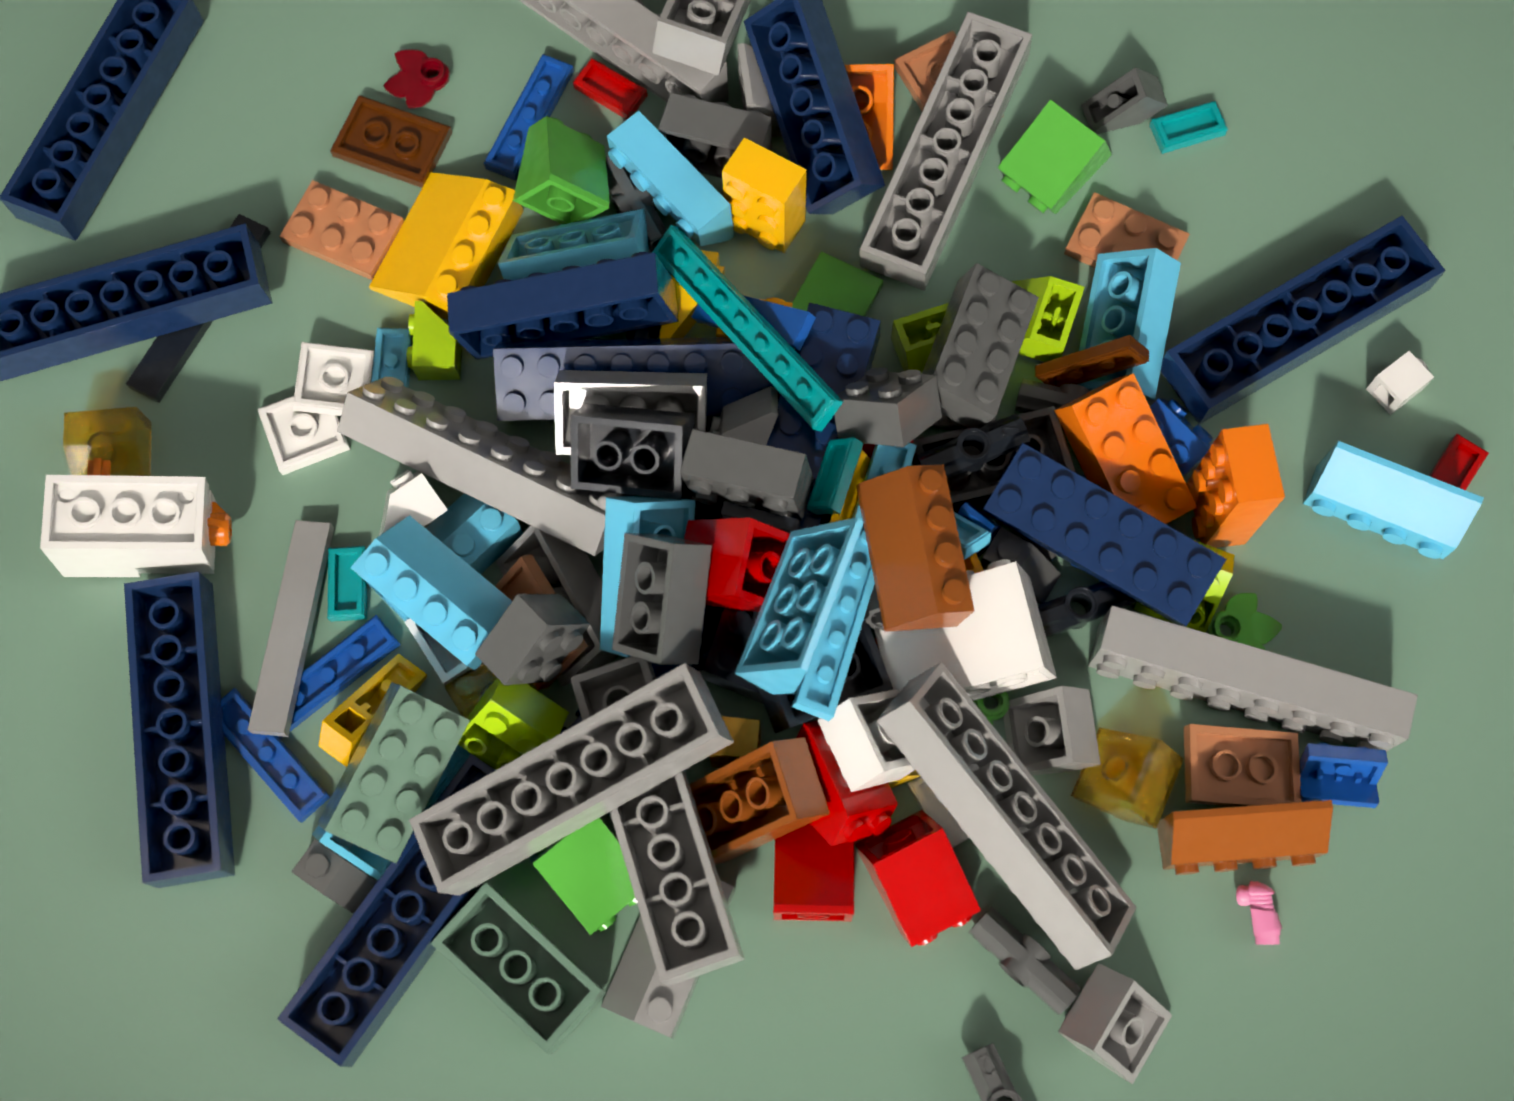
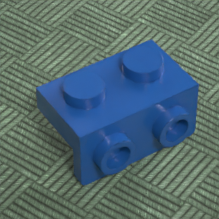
M1158 398L1150 406V409L1182 476L1185 477L1205 456L1211 447L1210 442L1213 438L1202 426L1197 424L1193 427L1184 418L1188 413L1176 400L1171 399L1168 402L1166 399Z
M1307 743L1299 761L1300 797L1302 802L1332 800L1334 805L1376 808L1380 801L1377 783L1388 764L1386 750L1370 749L1364 746L1346 747L1327 743Z

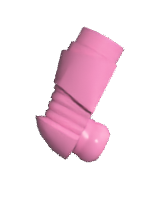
M1250 881L1249 886L1239 885L1236 888L1237 903L1241 906H1251L1255 945L1280 944V929L1283 928L1273 905L1271 895L1275 892L1268 885L1257 881Z

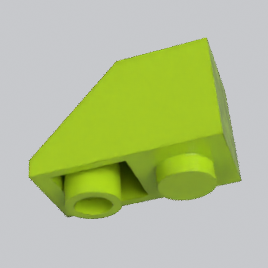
M415 301L414 314H410L408 319L409 333L413 335V346L407 348L408 367L413 369L418 380H461V344L449 333V326L423 301Z

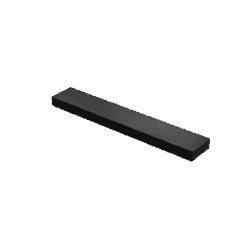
M238 214L230 228L246 223L261 248L271 234L269 228ZM213 321L157 336L126 382V385L130 389L160 403Z

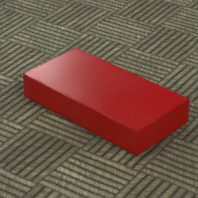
M593 58L590 59L573 81L575 90L626 120L636 112L648 96L645 88Z
M1456 434L1428 476L1466 490L1489 452L1461 435Z

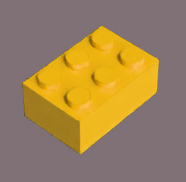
M744 137L722 170L723 195L731 204L733 230L740 234H749L767 249H777L785 253L805 223L806 169Z

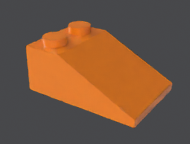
M894 64L844 65L880 170H893Z

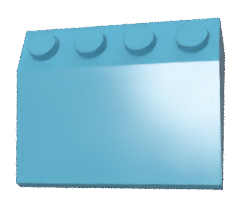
M856 517L791 531L735 674L771 694H788L796 691L808 670L864 523L862 519Z

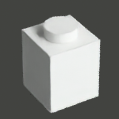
M1408 351L1379 373L1366 390L1391 415L1420 393L1434 376L1429 372L1428 366L1424 361L1416 358Z

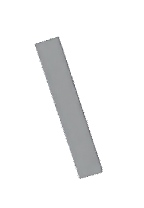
M295 521L248 725V731L252 734L289 736L327 564L328 548H330L334 527L331 523Z

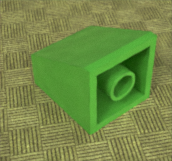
M1050 99L997 168L1004 175L1001 181L1016 193L1020 188L1031 195L1028 202L1043 214L1049 209L1056 215L1109 159L1112 153L1104 139Z
M545 116L528 128L513 201L562 225L588 220L609 209L610 200L605 146L593 140L590 135L567 127L561 120Z
M600 818L529 857L532 864L590 935L596 930L601 932L611 926L617 918L616 914L626 905L633 906L637 904L620 844Z

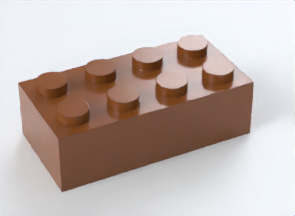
M805 737L771 741L690 783L715 865L725 863L830 814Z

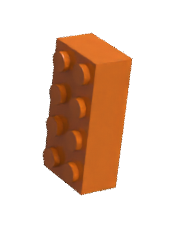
M1134 373L1115 378L1054 410L1087 480L1164 524L1197 507Z
M1269 424L1222 429L1188 482H1186L1197 506L1193 509L1195 517L1192 518V530L1196 539L1200 538L1201 543L1215 548L1246 544L1285 498Z

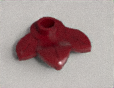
M401 50L395 52V59L401 71L390 78L383 86L388 93L395 97H406L408 108H419L429 103L435 92L448 84L450 72L444 62L437 58H428L423 51Z

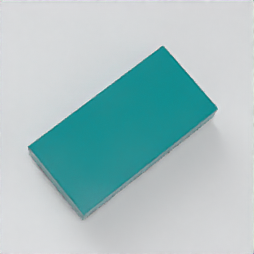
M1216 101L1154 118L1149 125L1161 154L1225 136L1228 130Z
M854 437L829 441L807 510L816 515L841 514L864 444L863 442Z
M365 546L328 548L327 618L330 622L367 619V583L350 568L367 549Z

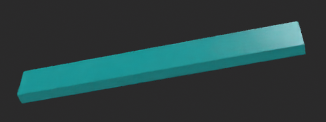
M670 225L652 253H656L666 270L811 428L822 432L843 404V401L679 227Z

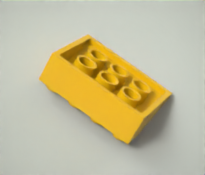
M431 172L372 279L369 288L415 307V301H423L438 317L448 320L447 293L460 291L461 288L466 286H485L523 213L522 205L513 201L515 190L488 179Z

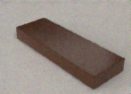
M1127 335L1035 365V377L1045 384L1057 387L1063 384H1081L1149 362V350L1134 337Z

